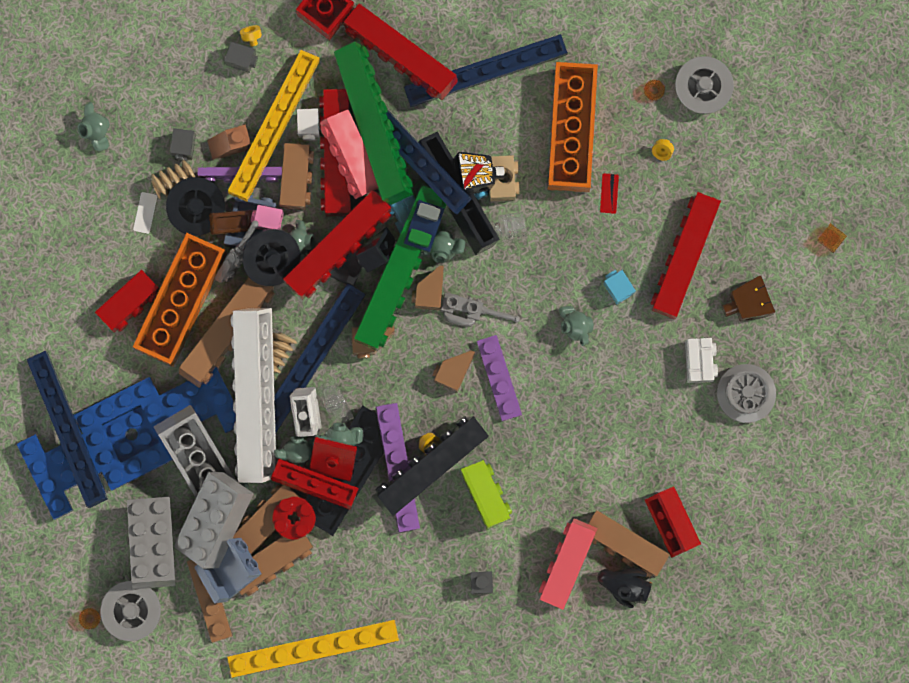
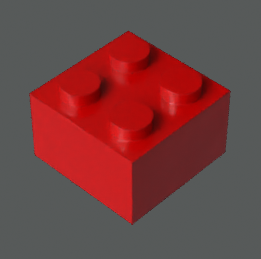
M303 0L296 8V14L330 41L342 26L344 20L355 9V5L352 0Z

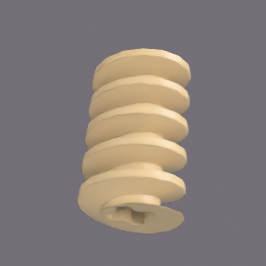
M182 160V167L177 163L174 164L175 171L170 167H167V174L160 170L159 178L151 174L152 185L160 200L161 193L167 197L168 189L171 190L178 182L184 179L195 177L190 164L185 160Z
M279 332L273 333V339L275 340L273 341L274 373H281L277 367L278 365L285 366V363L281 360L282 358L289 359V356L285 353V351H293L289 344H297V341Z

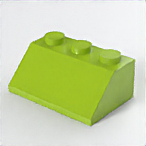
M483 460L462 468L461 475L486 529H491L510 520L509 515L512 514V510L508 502L503 503L500 496L503 494L499 483L495 484L491 477L495 474L490 463L485 464Z

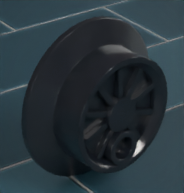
M191 177L178 182L171 189L166 200V213L171 224L178 231L184 234L189 233L193 236H201L211 232L209 213L225 212V202L221 191L214 183L204 178Z
M267 229L259 232L250 239L243 252V267L246 274L252 281L262 286H277L284 283L283 279L300 262V249L296 240L289 233L279 229Z

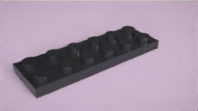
M363 405L348 428L350 430L354 427H360L363 430V441L360 444L354 445L357 447L351 481L330 477L359 488L355 500L384 453L377 414ZM308 494L305 500L313 507L315 512V526L334 536L350 509Z

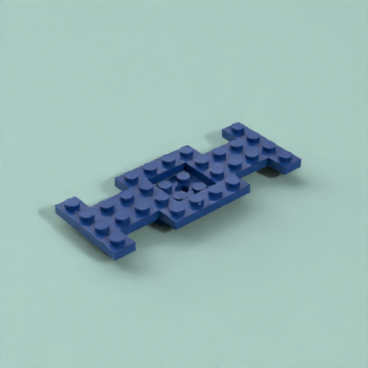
M217 367L211 372L213 374L211 380L207 384L203 383L200 388L187 381L159 395L151 377H148L74 415L83 433L82 437L98 474L103 473L111 491L173 461L154 426L189 405L192 406L201 422L217 415L225 433L234 430V423L236 422V413L233 410L234 401ZM129 429L137 430L138 436L135 440L127 439L126 433ZM36 434L17 443L53 520L74 511L65 491L77 486V482L62 446L60 445L45 453Z

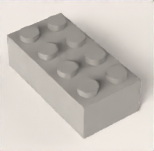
M191 405L154 426V429L195 497H197L208 472H224L234 479Z
M208 472L174 544V548L203 569L219 568L229 547L226 541L233 539L254 493L224 472Z
M170 497L127 500L132 589L176 586Z

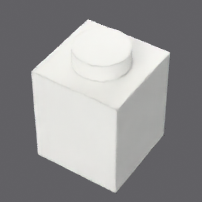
M297 109L299 138H303V141H314L316 137H320L318 109Z

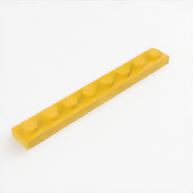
M300 50L232 181L228 194L248 202L320 62L319 57Z
M395 620L228 656L227 658L231 678L396 642L399 641Z

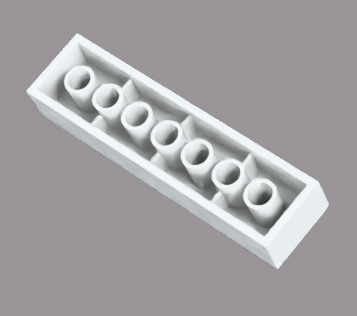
M247 308L235 310L231 316V326L234 332L231 340V345L234 349L232 368L235 370V379L233 380V390L235 392L233 410L236 413L234 433L237 435V443L234 448L235 455L237 456L235 475L238 477L239 483H263L271 480L276 466L274 450H276L272 308Z

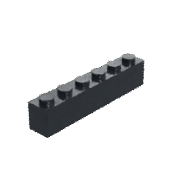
M438 131L420 139L419 143L456 182L453 157ZM471 194L469 195L471 200L458 214L454 213L450 208L449 210L474 254L478 255L492 248L500 239L475 195Z
M463 416L455 423L457 426L454 429H448L439 436L441 439L436 444L434 442L430 443L424 448L425 453L420 457L418 455L408 461V467L404 470L399 469L391 476L393 479L387 484L384 482L375 489L376 493L372 497L387 516H394L489 437L474 416Z

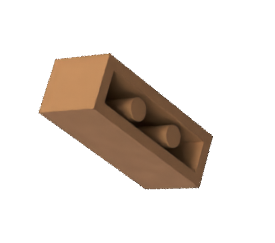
M285 143L280 194L281 209L306 210V205H310L311 192H307L308 184H312L313 172H309V165L314 163V151H311L310 145Z

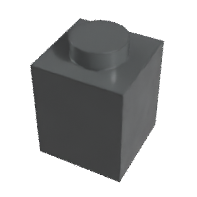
M231 41L224 61L226 66L250 73L251 68L256 67L258 56H256L255 49Z
M173 128L170 154L172 157H175V160L187 161V159H193L196 140L194 131Z
M492 571L471 572V594H492Z

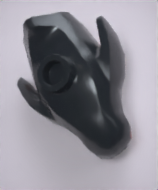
M627 568L621 571L603 569L597 575L598 582L620 604L628 608H634L630 602L645 604L652 587V582L639 577H645L647 573L636 568Z

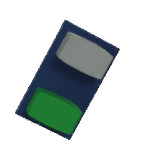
M418 200L404 244L430 252L445 208Z

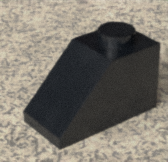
M387 227L361 246L356 254L359 265L367 273L387 263L397 241Z

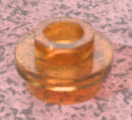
M650 80L644 87L645 96L652 101L661 99L665 93V87L659 80ZM652 87H656L658 89V93L653 94L651 93L650 89Z
M93 608L84 609L79 615L80 625L89 630L96 628L101 620L99 612ZM88 615H92L94 617L92 623H88L86 621V617Z

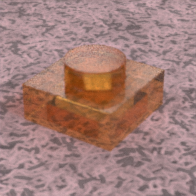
M830 223L817 241L834 253L847 235Z

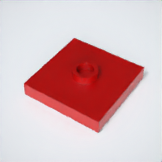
M315 437L309 470L322 475L351 481L357 447Z

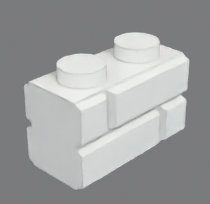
M712 338L686 339L687 383L713 382L714 377H718L717 364H713V356L717 354L716 343H712Z
M316 387L297 388L290 395L295 433L298 437L317 435L322 428L318 400L316 398Z

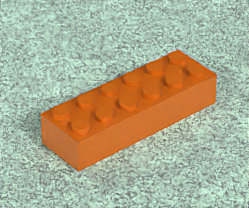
M556 62L548 190L590 192L598 64Z
M186 233L133 345L136 351L169 366H175L215 281L214 277L227 255L224 249Z

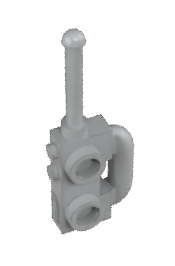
M257 221L252 222L240 244L230 251L214 277L219 283L224 281L230 282L235 277L237 270L243 263L244 246L255 228L259 225Z
M445 293L441 308L446 321L465 327L472 326L476 320L479 321L481 314L501 317L516 323L520 321L519 316L487 309V307L483 306L484 303L481 300L477 299L474 301L472 300L473 298H463L451 293ZM454 310L467 313V318L453 315Z

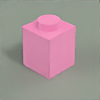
M258 205L257 210L252 212L251 222H258L259 225L255 229L280 230L284 213L281 209Z

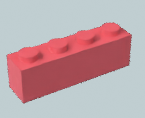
M345 110L320 123L322 134L330 143V151L339 163L340 173L346 178L349 193L357 199L369 194L372 190H378L379 188L363 140L349 110Z
M575 518L571 524L567 522L563 535H566L564 543L559 542L554 553L558 555L556 562L551 561L547 573L550 574L548 581L543 580L539 589V593H542L540 600L564 610L598 528Z

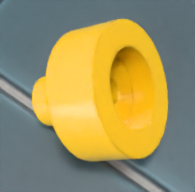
M252 25L240 30L242 41L249 42L251 47L258 45L257 39L262 36L260 26Z
M659 139L652 147L653 156L661 161L669 160L674 152V146L668 139Z
M433 433L422 435L419 439V449L425 453L424 448L432 442L436 444L440 438Z

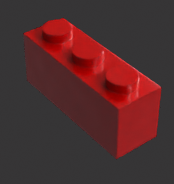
M141 269L97 309L95 313L114 333L116 331L121 332L127 327V321L131 317H138L144 311L142 307L148 302L150 304L154 302L160 289Z
M674 486L645 499V503L671 558L701 545Z

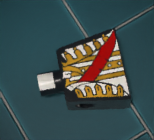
M458 152L453 158L456 183L468 195L488 191L495 185V179L504 178V167H493L490 155Z

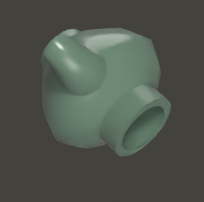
M89 102L84 107V117L81 123L78 124V133L83 139L91 140V144L96 151L106 150L109 147L108 139L105 137L110 127L109 120L95 113L93 103Z
M296 220V229L292 230L289 234L296 240L299 246L301 262L308 252L315 248L316 241L313 234H307L304 221Z
M440 231L435 236L431 251H422L421 256L431 255L435 262L442 264L452 259L456 254L463 253L466 242L462 238L453 239V235L449 232Z
M572 306L560 307L559 313L564 318V321L561 323L562 332L571 340L580 341L581 346L587 345L589 343L588 333H591L594 328L592 318L576 311Z
M334 423L324 436L317 435L315 437L354 446L363 441V430L360 427H354L349 430L344 423Z
M292 436L283 446L282 450H274L275 457L304 468L305 462L312 457L315 439L307 442L303 436Z

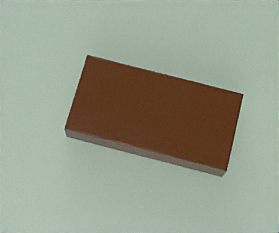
M252 210L209 213L211 234L247 232L252 225Z

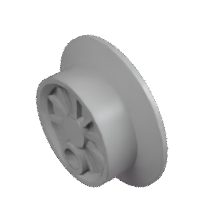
M702 56L689 60L680 68L675 81V89L680 102L686 108L696 113L710 114L719 111L729 102L733 93L734 82L732 74L725 64L715 58Z
M741 364L732 367L722 376L717 387V399L721 409L728 417L738 422L752 423L761 420L772 410L776 400V388L771 376L764 369L752 364Z
M132 581L121 582L113 586L106 593L101 604V619L105 628L111 635L124 641H136L148 636L156 628L161 615L160 602L155 592L151 588L132 589Z

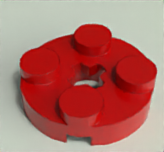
M289 497L283 499L274 509L273 524L275 529L281 536L287 539H301L309 534L315 526L316 515L313 507L303 498ZM293 512H297V516L300 517V521H296L295 524H291V520L288 519V516L293 515Z

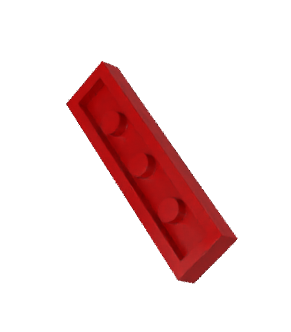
M278 459L271 476L272 481L350 510L359 489Z

